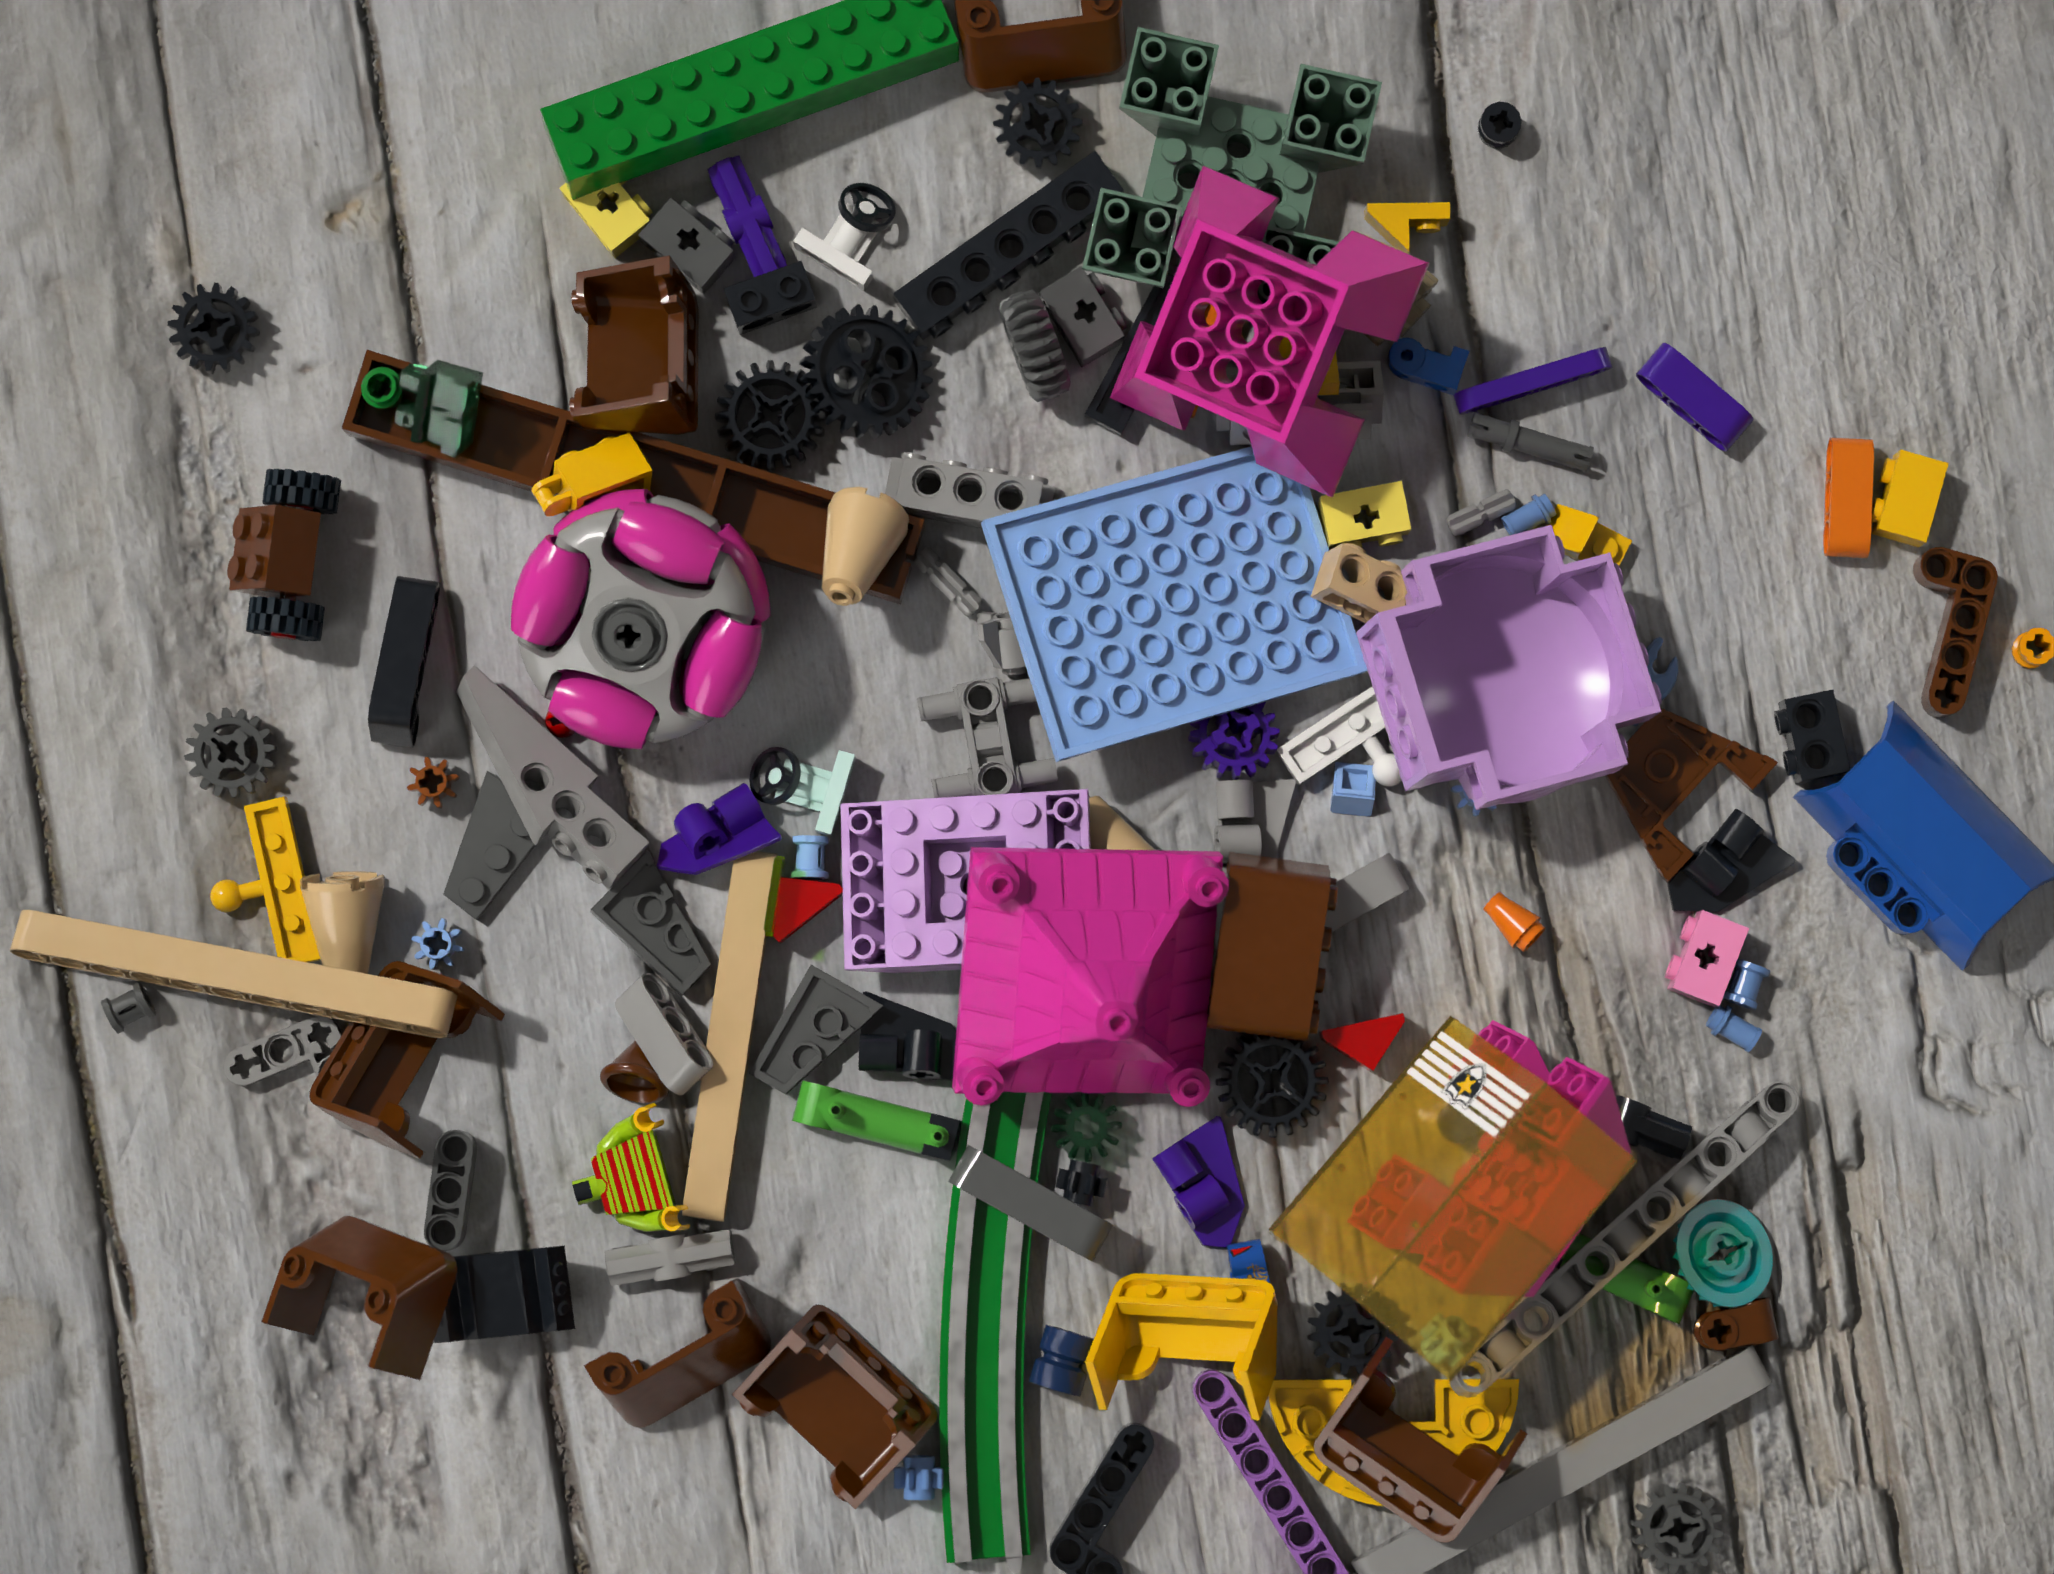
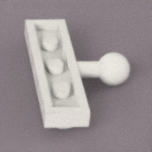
M1373 686L1276 750L1298 785L1360 744L1363 745L1374 762L1372 773L1379 784L1390 787L1402 781L1394 754L1387 753L1375 735L1385 728V724Z

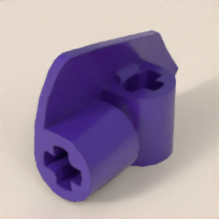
M742 783L712 801V806L708 809L701 803H693L683 808L674 820L677 834L661 843L657 867L661 870L698 875L782 840V836L765 818L757 799L749 787Z
M1216 1116L1153 1157L1152 1160L1175 1193L1174 1200L1177 1207L1202 1246L1227 1248V1245L1232 1243L1245 1205L1222 1118Z

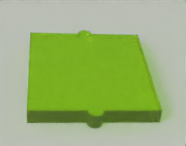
M777 855L774 857L763 929L765 936L769 937L774 935L781 878L784 877L786 868L785 856Z

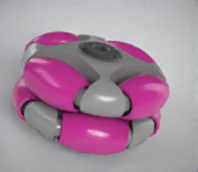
M648 489L621 490L604 494L585 502L584 506L578 510L570 511L554 526V535L545 536L528 557L515 586L512 600L511 630L519 636L517 640L521 657L534 685L544 698L551 700L548 711L566 727L581 736L600 744L626 749H643L646 741H650L653 744L671 741L700 729L711 722L714 717H725L739 702L750 685L758 664L765 631L763 622L771 616L769 591L765 576L756 555L747 541L730 523L719 525L718 520L704 510L675 498L662 495L654 497Z

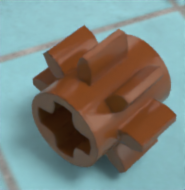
M425 757L424 763L426 767L420 771L416 768H410L411 773L416 776L414 784L407 786V790L412 792L419 791L421 793L418 799L419 805L424 806L428 799H432L436 807L441 809L443 805L442 798L447 795L452 798L457 797V794L451 790V782L458 781L460 776L457 774L448 775L445 772L449 767L447 760L444 759L436 767L433 766V762L429 757ZM434 773L439 778H443V783L437 785L438 792L436 793L424 787V783L430 781L429 774Z

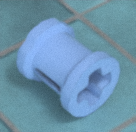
M816 835L793 836L792 843L796 845L795 870L791 872V878L801 880L829 879V872L825 871V845L829 844V838Z

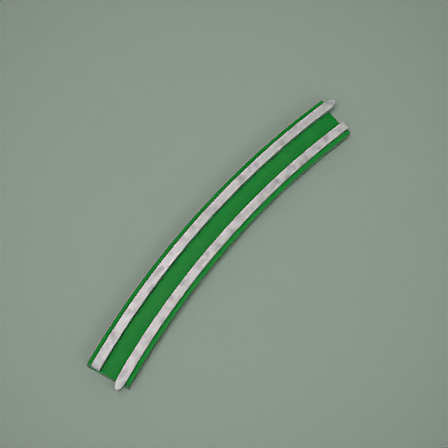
M1002 1092L996 1101L982 1106L973 1104L966 1098L955 1168L967 1146L970 1145L1038 1183L1052 1093ZM953 1185L943 1280L939 1377L940 1465L943 1468L942 1506L947 1563L970 1562L975 1559L1006 1557L1010 1571L1013 1574H1017L1022 1566V1556L1031 1555L1025 1482L1023 1384L1026 1298L1032 1228Z

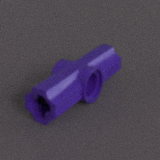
M740 156L728 157L716 162L707 169L709 178L724 208L722 213L735 244L739 243L753 277L787 266L780 245L777 243L772 232L774 227L760 194L756 195Z

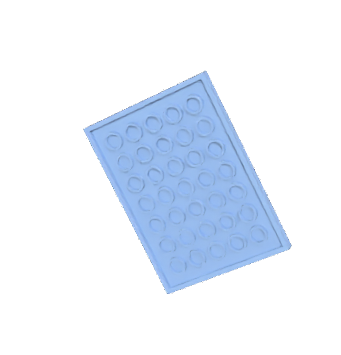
M1252 446L988 518L981 522L1056 762L1353 677L1368 671L1351 616L1311 597L1324 553L1329 551L1310 488L1256 464Z

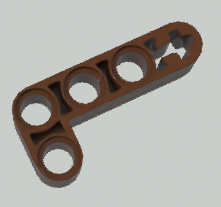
M1935 547L1929 549L1916 559L1913 565V574L1915 580L1921 586L1948 594L1921 695L1922 707L1928 715L1934 718H1945L1957 713L1966 701L1997 585L1998 573L1995 566L1984 558L1944 547ZM1928 558H1936L1942 562L1944 566L1942 578H1935L1927 572L1926 562ZM1968 569H1976L1983 575L1984 585L1982 589H1974L1967 583L1966 573ZM1959 608L1966 609L1972 614L1974 621L1971 629H1964L1958 625L1955 617ZM1948 648H1955L1962 654L1963 664L1960 669H1954L1946 663L1945 653ZM1957 678L1958 681L1955 680L1949 683L1946 690V697L1952 699V702L1941 707V699L1935 697V694L1944 690L1947 679Z

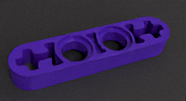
M1602 347L1472 386L1453 394L1459 415H1464L1591 377L1613 367L1607 348Z

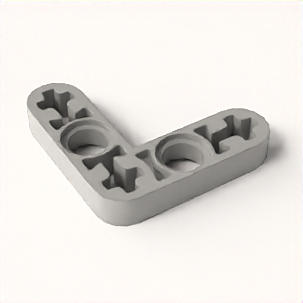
M311 1017L233 1050L224 1060V1074L232 1083L247 1086L310 1060L317 1077L330 1055L319 1062L317 1054H323L325 1051L319 1041H311L310 1035L316 1032L314 1025L320 1023L323 1028H331L332 1034L328 1035L326 1039L332 1050L342 1036L341 1029L336 1021L329 1017ZM284 1038L292 1043L294 1053L289 1061L279 1063L272 1057L271 1047L275 1041ZM262 1046L263 1058L271 1069L264 1072V1064H258L249 1069L250 1076L246 1079L243 1074H235L233 1068L238 1065L237 1058L241 1055L245 1060H253L260 1057L255 1049ZM334 1118L337 1125L343 1129L355 1130Z

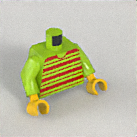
M650 1103L638 1108L633 1115L616 1123L597 1144V1155L591 1158L595 1175L572 1181L574 1194L578 1205L602 1199L606 1215L613 1214L619 1224L644 1232L687 1230L690 1228V1224L681 1225L678 1221V1213L680 1210H688V1206L676 1205L657 1134L653 1130L661 1127L664 1124V1120L653 1122L650 1119V1109L657 1106L656 1103Z

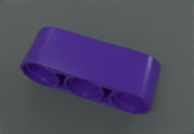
M1662 343L1636 373L1638 380L1710 443L1724 452L1731 448L1754 421L1752 415L1740 403L1667 343Z

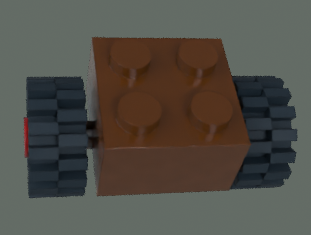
M267 469L262 504L266 506L239 508V515H237L233 524V536L235 538L234 554L229 561L227 575L230 579V591L258 595L257 597H251L249 601L246 624L247 632L290 640L321 641L325 607L296 599L300 596H311L321 514H337L341 486L339 478L330 475H320V473L316 472L309 473L303 470Z

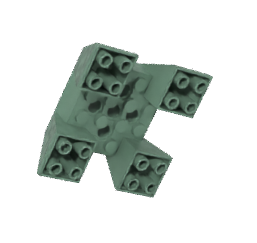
M1137 27L1119 109L1156 136L1142 197L1100 188L1082 270L1164 288L1169 266L1178 267L1181 262V257L1173 245L1178 226L1193 192V189L1182 187L1177 178L1184 173H1192L1199 177L1203 166L1259 190L1276 193L1280 203L1274 210L1262 242L1316 265L1339 243V241L1304 234L1317 175L1322 172L1364 164L1382 82L1300 64L1289 114L1208 96L1219 45ZM1239 142L1248 148L1249 154L1243 158H1235L1229 154L1227 147L1232 143ZM1265 281L1258 288V297L1263 303L1270 297V287Z

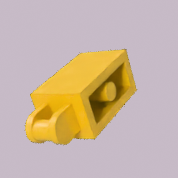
M628 432L618 437L604 438L597 445L581 451L574 450L565 453L554 461L553 475L538 481L532 487V493L539 502L546 516H555L565 511L578 510L584 506L585 502L604 494L631 489H648L650 491L652 469L632 435Z

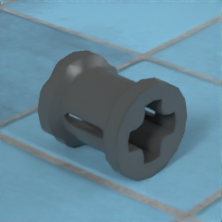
M140 982L133 984L132 990L113 1000L106 998L101 1001L104 1013L117 1034L124 1031V1026L146 1015L149 1018L156 1015L154 1005ZM133 1004H136L135 1006H133V1007H131V1008H129V1009H127V1010H125V1011H122L123 1009H125V1008H127V1007H129V1006H131V1005H133Z

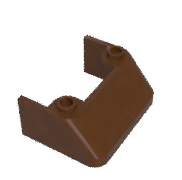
M954 0L964 77L967 84L977 92L988 93L1019 88L1018 82L1023 81L1027 87H1031L1035 78H1039L1041 84L1046 85L1052 80L1060 83L1110 76L1118 73L1125 65L1127 45L1123 0H1081V16L1002 27L1000 25L998 9L992 1Z
M401 961L389 963L378 974L381 977L439 987L455 993L458 997L447 1038H454L466 1032L471 1026L472 1019L476 1013L502 1021L505 1013L463 981ZM349 1022L310 1089V1101L325 1113L381 1145L421 1159L424 1151L405 1138L409 1130L410 1115L407 1110L398 1104L437 1038Z
M344 1216L287 1252L281 1263L261 1322L314 1336L336 1270H339L370 1283L365 1298V1312L371 1321L382 1325L368 1367L421 1380L457 1274V1264L450 1253L352 1216Z
M1386 1337L1315 1440L1314 1452L1317 1458L1328 1468L1429 1538L1442 1543L1451 1542L1456 1539L1503 1476L1526 1438L1527 1433L1520 1429L1502 1455L1481 1443L1467 1445L1459 1456L1446 1449L1389 1409L1396 1396L1395 1386L1386 1375L1376 1369L1393 1343L1391 1339Z

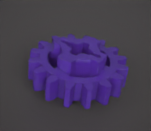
M1266 702L1235 710L1248 716L1235 711L1214 716L1216 719L1215 725L1218 730L1212 732L1208 737L1207 725L1213 717L1190 723L1191 726L1198 730L1190 731L1188 741L1198 743L1192 751L1193 757L1204 756L1206 758L1202 766L1203 770H1207L1213 765L1217 767L1216 778L1221 779L1225 771H1230L1232 779L1238 780L1243 770H1245L1250 778L1254 777L1257 771L1255 764L1264 769L1268 766L1270 760L1266 754L1274 755L1278 747L1277 744L1270 740L1278 738L1280 729L1269 727L1274 722L1276 715L1275 713L1264 715L1262 710ZM1228 729H1230L1233 734L1241 733L1242 736L1240 740L1237 741V739L1234 736L1227 737L1226 733ZM1257 734H1260V746L1253 753V746L1250 740L1256 738ZM1219 754H1223V755L1229 756V757H1231L1232 759L1225 758V757H1223V756H1221V755H1219Z

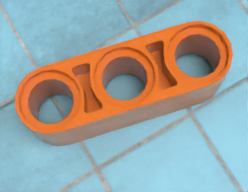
M1830 437L1828 441L1823 537L1825 556L1868 558L1874 469V443L1872 439Z

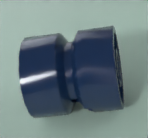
M1046 1324L1039 1346L1044 1352V1356L1035 1359L1029 1382L1080 1397L1087 1376L1082 1369V1365L1085 1364L1094 1338Z

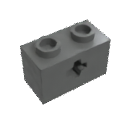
M670 197L638 234L641 243L658 257L670 255L687 281L704 295L736 258L734 250L730 248L734 242L716 226L710 231L699 222L702 215L687 201L683 200L679 205ZM685 236L691 240L697 236L698 248L694 250L692 247H688L683 250L682 238Z
M1082 266L1039 291L1041 301H1043L1047 313L1081 368L1121 345L1125 338L1122 331L1127 328L1118 310L1115 307L1109 310L1101 298L1105 294V290L1095 273L1092 272L1087 275L1085 270H1082ZM1082 306L1085 311L1094 310L1091 323L1088 324L1084 318L1076 319L1079 307Z

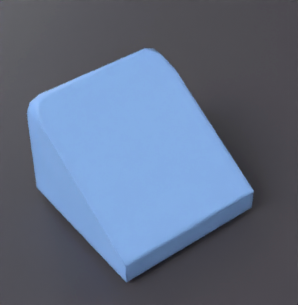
M1335 762L1330 807L1332 813L1357 816L1372 815L1376 783L1372 773L1373 765Z

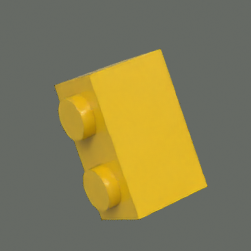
M1901 449L1893 455L1892 459L1886 458L1879 480L1885 483L1881 499L1876 497L1872 504V522H1874L1871 534L1918 548L1925 544L1929 536L1949 463Z

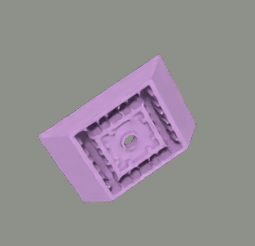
M1077 789L840 804L844 969L846 971L883 973L961 970L967 900L963 885L969 874L970 848L1091 849L1089 790Z

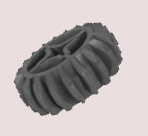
M1031 289L1025 292H1016L1011 294L1009 298L1001 300L999 312L1004 330L1031 398L1037 402L1045 399L1049 401L1060 397L1059 394L1069 391L1071 381L1066 362L1040 295Z

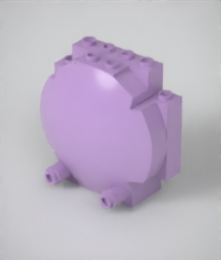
M1552 525L1412 560L1401 570L1407 590L1405 595L1406 606L1376 613L1356 632L1405 791L1421 789L1427 785L1458 779L1468 798L1473 800L1475 809L1479 810L1498 804L1535 800L1547 796L1564 786L1616 773L1628 764L1626 759L1628 757V746L1623 735L1618 734L1617 729L1649 721L1661 712L1662 698L1658 685L1651 681L1647 668L1649 664L1648 652L1645 645L1638 640L1634 628L1636 625L1635 612L1632 605L1626 603L1622 590V571L1619 565L1613 562L1611 553L1564 564L1565 552L1563 543L1559 536H1555Z

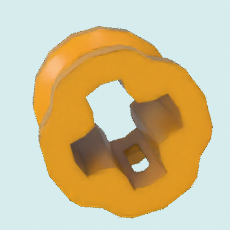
M2032 628L2028 632L2019 635L2013 641L2011 648L2015 662L2027 669L2037 668L2047 663L2049 659L2054 657V637L2044 628ZM2034 639L2035 646L2042 647V653L2034 656L2033 650L2026 648V644Z

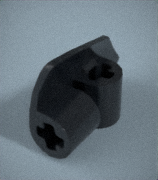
M1735 809L1710 841L1703 842L1693 852V856L1668 882L1667 886L1672 910L1719 912L1794 864L1796 860L1764 836V830L1753 819L1742 811Z
M863 992L864 995L885 1007L861 1027L859 1071L902 1072L905 1077L913 1079L953 1081L956 1030L951 1023L870 992Z

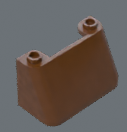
M671 256L576 272V289L572 290L571 300L574 311L577 314H581L588 324L587 386L576 388L574 397L570 398L569 408L572 419L578 422L584 429L673 435L695 432L698 426V303L692 286Z
M738 1278L714 1290L707 1296L704 1302L703 1313L712 1332L646 1370L639 1359L630 1361L627 1356L611 1351L584 1365L595 1386L628 1424L642 1428L649 1426L761 1362L768 1355L771 1349L770 1334Z
M814 1305L732 1393L740 1402L741 1407L752 1416L767 1417L775 1411L836 1467L830 1475L832 1490L839 1499L848 1502L854 1509L869 1496L916 1446L938 1417L933 1404L835 1312L823 1305Z

